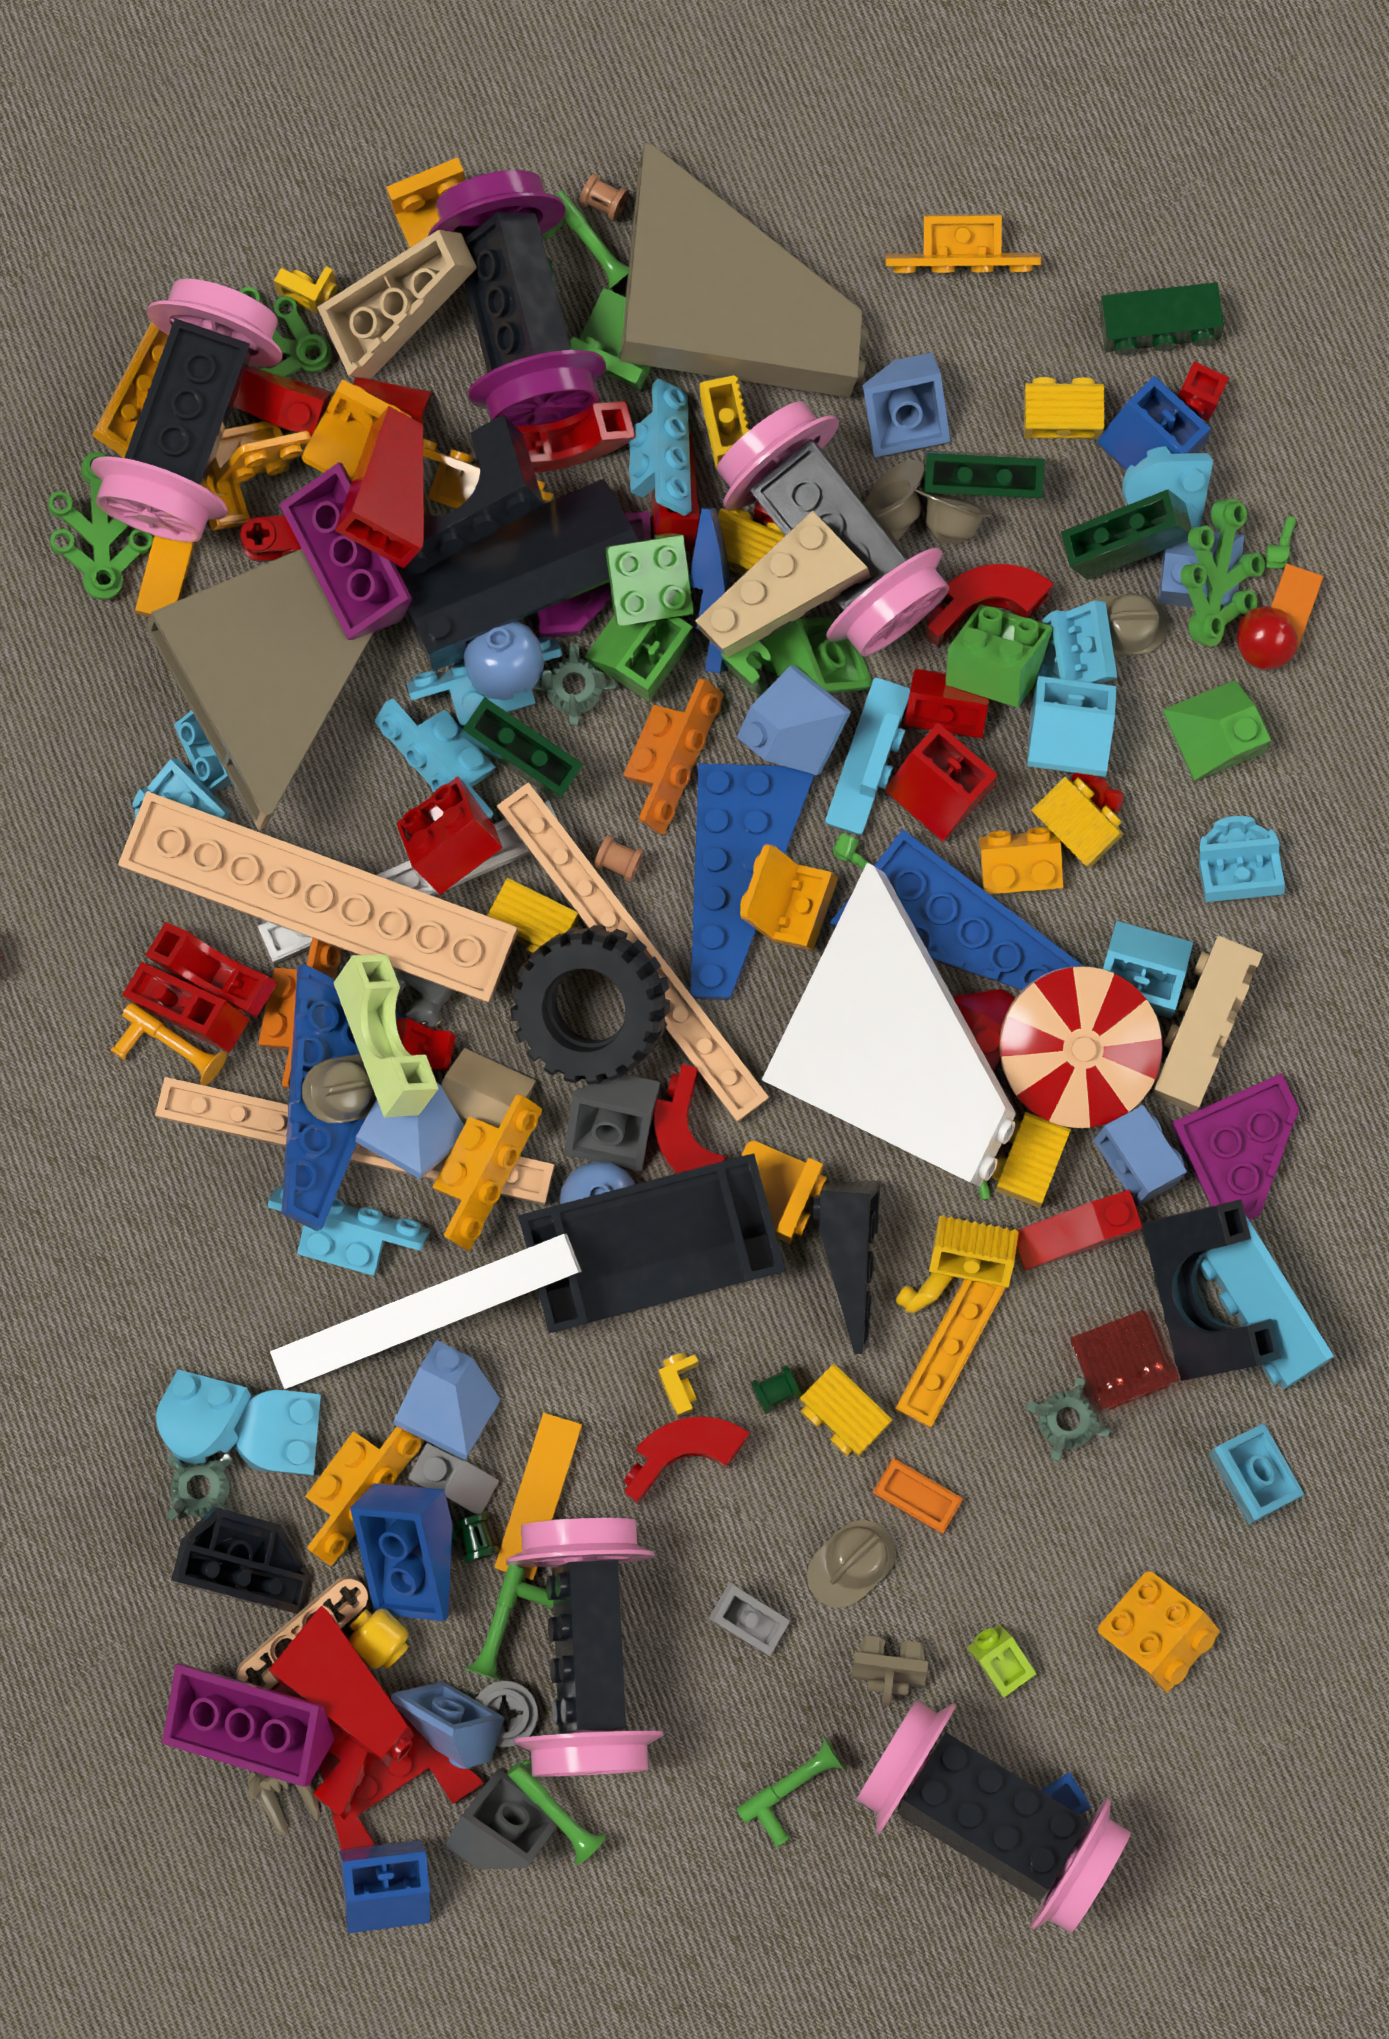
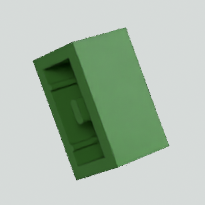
M980 604L948 647L946 685L1019 708L1035 684L1053 626Z
M613 616L584 656V659L649 702L693 641V626L678 616L620 626L616 624L615 616Z

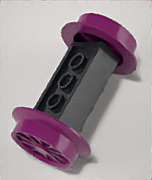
M505 170L480 175L465 180L445 191L436 202L439 221L431 228L428 236L437 230L461 233L477 266L464 283L487 374L471 385L468 391L469 401L476 407L488 409L491 421L504 414L515 426L556 422L580 413L592 403H598L599 397L595 381L606 370L605 359L596 352L571 350L561 306L558 302L552 279V271L549 267L542 235L554 228L563 219L566 212L564 202L557 196L545 193L542 179L538 174L525 170Z

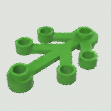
M245 287L239 291L247 296L252 295L256 297V300L261 303L260 295L256 289ZM288 296L280 297L274 304L276 317L281 322L288 324L295 340L280 337L275 329L272 340L280 347L283 355L290 357L271 369L262 368L261 370L286 378L301 369L309 373L324 370L332 359L330 343L321 335L309 333L298 314L297 303L293 298ZM283 305H291L293 310L290 314L284 315L279 312ZM318 350L320 355L317 359L310 360L306 357L308 351Z
M93 452L84 458L81 467L82 478L90 485L92 523L72 506V499L66 492L58 491L53 493L49 498L48 510L54 517L62 518L93 546L94 561L74 545V537L66 529H58L52 533L50 548L55 554L63 555L84 574L83 585L91 597L98 600H109L115 597L121 590L123 583L121 573L140 554H145L151 549L153 537L152 534L138 529L133 530L129 536L128 545L110 561L109 546L129 526L115 518L108 524V514L101 510L95 502L102 481L93 473L90 465L95 458L108 456L101 452ZM58 499L64 500L67 503V508L58 510L53 506V502ZM136 536H143L147 539L148 544L139 547L134 543L133 539ZM65 537L69 541V545L65 548H60L55 544V539ZM106 574L110 578V583L101 585L96 581V576Z
M1236 499L1218 500L1212 507L1211 520L1214 527L1220 531L1215 559H1213L1210 550L1214 544V533L1210 527H1193L1188 534L1189 545L1195 551L1199 563L1185 565L1181 570V581L1187 588L1195 609V613L1189 620L1190 636L1196 643H1200L1205 647L1216 646L1221 641L1227 623L1239 614H1247L1250 610L1257 608V597L1251 590L1236 591L1232 596V601L1220 608L1223 594L1246 577L1261 576L1265 569L1262 555L1259 553H1249L1242 555L1239 563L1228 570L1235 532L1247 520L1246 507ZM1205 583L1208 587L1207 598L1202 588Z

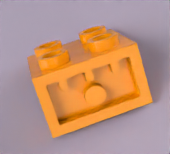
M458 157L386 187L390 205L409 248L428 237L431 228L439 221L436 209L438 198L451 187L465 181L464 170Z

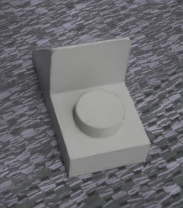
M426 1443L408 1480L423 1488L444 1489L448 1501L476 1515L483 1514L499 1483L498 1479L467 1461L458 1459Z
M728 1583L709 1617V1620L715 1626L735 1635L768 1656H771L790 1622L781 1614L731 1583Z

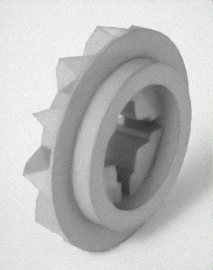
M498 1681L484 1688L477 1696L476 1701L493 1711H498L501 1709L503 1696H506V1702L509 1703L510 1709L517 1710V1712L523 1711V1715H517V1717L510 1719L508 1732H505L504 1726L501 1727L496 1746L511 1747L516 1745L514 1744V1739L529 1737L534 1731L538 1718V1708L533 1695L524 1686L512 1681Z

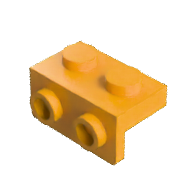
M1034 827L1028 829L1027 833L1011 834L1009 831L997 830L989 832L985 837L978 838L981 853L983 890L988 894L1063 888L1061 842L1049 828Z

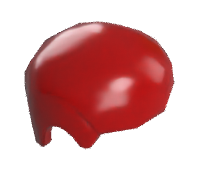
M1263 606L1250 610L1240 620L1236 634L1237 644L1243 659L1250 666L1268 671L1282 668L1293 659L1297 651L1298 637L1286 612L1270 606Z

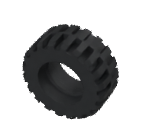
M593 925L589 929H584L582 926L571 928L563 934H557L540 946L520 968L517 974L519 981L513 985L511 997L516 999L515 1005L510 1008L511 1021H518L520 1028L515 1031L519 1043L526 1040L531 1048L526 1054L533 1062L538 1058L545 1062L546 1065L543 1070L554 1076L557 1072L565 1074L564 1081L575 1084L580 1079H585L587 1085L600 1084L602 1080L607 1078L612 1081L622 1077L627 1071H632L658 1045L657 1041L664 1034L667 1026L665 1016L670 1013L671 1000L665 999V992L669 989L667 978H660L657 972L661 967L657 958L654 956L652 959H649L643 952L647 947L639 940L634 943L627 940L628 933L619 929L608 932L606 927L601 925ZM584 968L598 971L610 978L620 990L625 1004V1020L621 1028L613 1036L604 1040L588 1039L572 1031L563 1021L557 1007V988L561 980L574 970Z

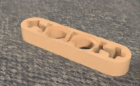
M351 1576L341 1577L246 1657L237 1668L236 1680L247 1681L246 1670L250 1667L255 1671L261 1669L266 1664V1661L261 1656L266 1652L274 1664L278 1659L274 1650L276 1644L286 1638L293 1640L305 1626L308 1616L316 1612L320 1606L328 1610L340 1629L345 1626L366 1606L368 1594L363 1583ZM346 1586L349 1590L357 1587L359 1590L355 1596L358 1601L354 1605L344 1602L338 1607L337 1610L343 1616L336 1620L332 1610L323 1603L330 1598L334 1606L342 1598L341 1588ZM270 1667L262 1673L261 1676L264 1682L259 1687L271 1689L278 1683L270 1673Z

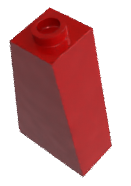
M388 406L371 426L335 531L403 568L422 549L424 543L423 424Z
M320 1606L270 1667L269 1671L279 1683L298 1698L323 1705L330 1723L389 1768L394 1760L399 1762L407 1755L412 1747L413 1742L410 1740L414 1737V1734L328 1610Z

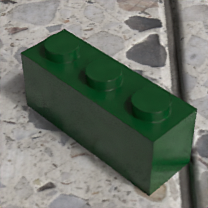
M1218 282L1101 295L1099 314L1105 353L1115 351L1116 355H1130L1136 353L1140 348L1153 347L1156 351H1166L1175 348L1177 344L1192 343L1193 346H1207L1221 339L1224 322Z
M924 450L923 463L925 473L922 478V490L925 493L1043 498L1045 459L1042 456Z
M1167 489L1061 531L1070 568L1089 580L1188 541V534L1192 526L1185 502Z
M485 697L459 733L461 737L556 801L563 796L584 765Z

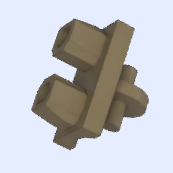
M866 1635L863 1638L859 1652H855L851 1679L868 1681L867 1691L883 1693L882 1705L890 1706L891 1694L907 1696L909 1686L925 1688L929 1661H924L923 1643L915 1641L901 1642L900 1657L884 1655L885 1639Z

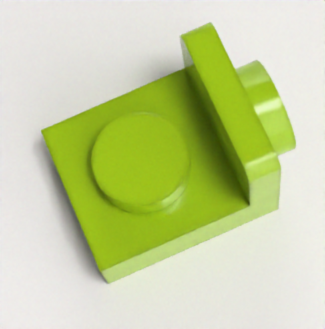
M1001 1625L983 1630L975 1637L974 1642L967 1647L970 1654L978 1661L1003 1698L1036 1675L1035 1670L1013 1637Z

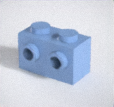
M1144 1105L1105 1125L1093 1140L1125 1190L1130 1189L1136 1207L1176 1186L1187 1172L1181 1155L1176 1149L1171 1148L1162 1134L1160 1123L1153 1115L1148 1113Z

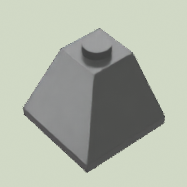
M624 1074L622 1077L612 1081L607 1078L602 1080L600 1084H591L574 1090L564 1155L591 1161L610 1162L618 1167L642 1172L661 1082Z
M498 1768L463 1813L444 1846L477 1869L528 1868L558 1826L505 1772Z

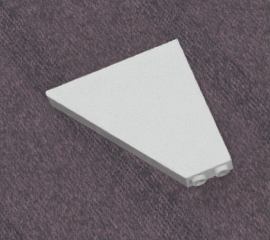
M867 863L762 1080L981 1187L983 1181L989 1180L996 1169L997 1159L995 1156L1001 1144H1006L1015 1129L1013 1119L1016 1113L888 877L883 871Z

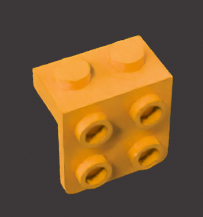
M342 379L315 429L311 441L307 444L302 454V460L323 473L338 462L343 463L352 481L371 426L388 406L399 412L402 411L396 406L387 404L367 393L363 388L352 385Z
M267 421L225 429L212 464L217 482L232 479L233 483H241L253 478L255 474L267 472L269 476L281 474L290 468L289 464L296 457L303 454V449L311 441V437L308 431L283 436L279 426Z
M765 844L761 853L755 859L751 882L748 890L742 896L740 916L772 942L813 951L839 877L833 872L798 865L776 846Z
M750 1141L746 1144L741 1156L755 1154L776 1238L791 1244L794 1235L802 1236L811 1214L805 1212L811 1197L815 1198V1195H820L827 1177L821 1175L823 1164L809 1157L805 1163L757 1141Z
M1151 1571L1145 1572L1098 1626V1632L1104 1639L1139 1665L1153 1682L1167 1694L1174 1685L1184 1680L1189 1668L1201 1654L1206 1653L1213 1646L1215 1638L1220 1633V1630L1202 1609Z

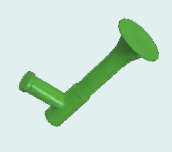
M561 190L554 196L559 197L564 202L565 215L554 228L542 236L548 239L552 238L555 232L567 223L600 262L608 277V290L613 289L628 277L629 266L619 262L610 253L587 224L584 216L565 192Z
M508 1566L496 1602L498 1604L482 1651L474 1663L462 1668L503 1681L497 1672V1656L517 1597L545 1605L547 1608L552 1609L553 1600H548L546 1589L523 1582L527 1569L518 1566Z
M822 1735L823 1744L821 1749L812 1759L736 1808L745 1823L758 1817L773 1840L775 1847L780 1846L791 1837L789 1834L787 1835L770 1807L825 1770L841 1768L847 1772L838 1753L824 1735Z
M530 1760L522 1763L520 1761L508 1771L507 1775L553 1820L572 1842L576 1854L573 1862L575 1865L585 1861L601 1846L606 1838V1834L595 1835L581 1828L550 1796L549 1791L536 1777L532 1776V1763Z

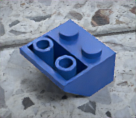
M1154 375L1124 405L1097 440V444L1127 471L1130 465L1135 467L1148 456L1147 451L1157 447L1166 446L1171 454L1197 453L1207 443L1211 428Z
M421 1840L339 1850L347 1933L430 1923V1889L426 1850Z

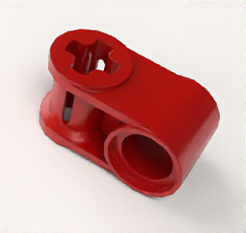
M285 515L250 518L241 528L240 537L244 554L253 561H273L302 549ZM257 534L263 535V544L255 545L254 540Z

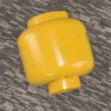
M385 1608L378 1609L373 1614L365 1609L349 1625L354 1631L349 1638V1642L360 1658L371 1669L383 1666L387 1670L410 1647L406 1643L409 1636L408 1630Z

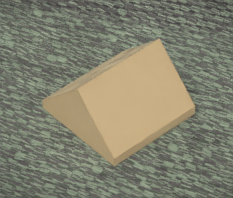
M464 1048L445 1075L441 1087L464 1125L470 1116L499 1128L516 1094L523 1095L529 1099L537 1081Z

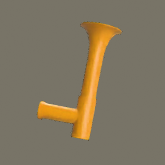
M133 1002L126 1006L122 1017L131 1022V1025L116 1045L110 1049L117 1057L125 1060L127 1058L126 1055L145 1032L192 1063L201 1075L200 1085L203 1086L208 1085L218 1075L227 1057V1052L225 1051L218 1054H209L196 1048Z

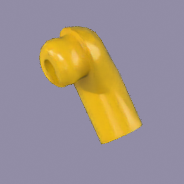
M931 1273L918 1292L911 1286H904L896 1297V1303L899 1306H903L905 1312L916 1313L936 1301L953 1277Z

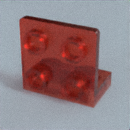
M1144 1310L1076 1335L1070 1340L1099 1414L1174 1386L1179 1380L1173 1365H1167L1147 1313Z

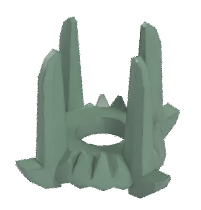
M570 644L569 658L560 661L551 671L542 672L541 680L536 683L533 689L547 692L549 700L557 709L569 713L570 725H578L579 714L594 707L599 701L602 691L616 689V680H606L603 672L598 671L587 660L579 658V644ZM573 674L580 675L586 682L584 690L576 695L574 693L568 694L563 689V681L566 677Z
M1077 1377L1072 1391L1054 1393L1044 1403L1037 1404L1028 1401L1026 1410L1038 1415V1425L1042 1435L1054 1446L1050 1459L1059 1461L1063 1449L1081 1447L1091 1439L1093 1434L1103 1437L1109 1436L1110 1429L1101 1426V1423L1097 1421L1094 1406L1088 1398L1082 1395L1085 1379ZM1072 1408L1079 1414L1080 1423L1076 1429L1065 1431L1058 1426L1056 1417L1061 1409Z
M226 1453L220 1460L212 1461L206 1459L205 1463L194 1464L182 1463L171 1454L166 1461L176 1472L170 1487L173 1499L171 1503L172 1508L166 1516L173 1521L182 1512L193 1517H203L212 1507L228 1510L224 1504L228 1498L230 1486L224 1470L233 1459ZM195 1476H205L211 1484L209 1494L202 1499L193 1498L188 1492V1484Z

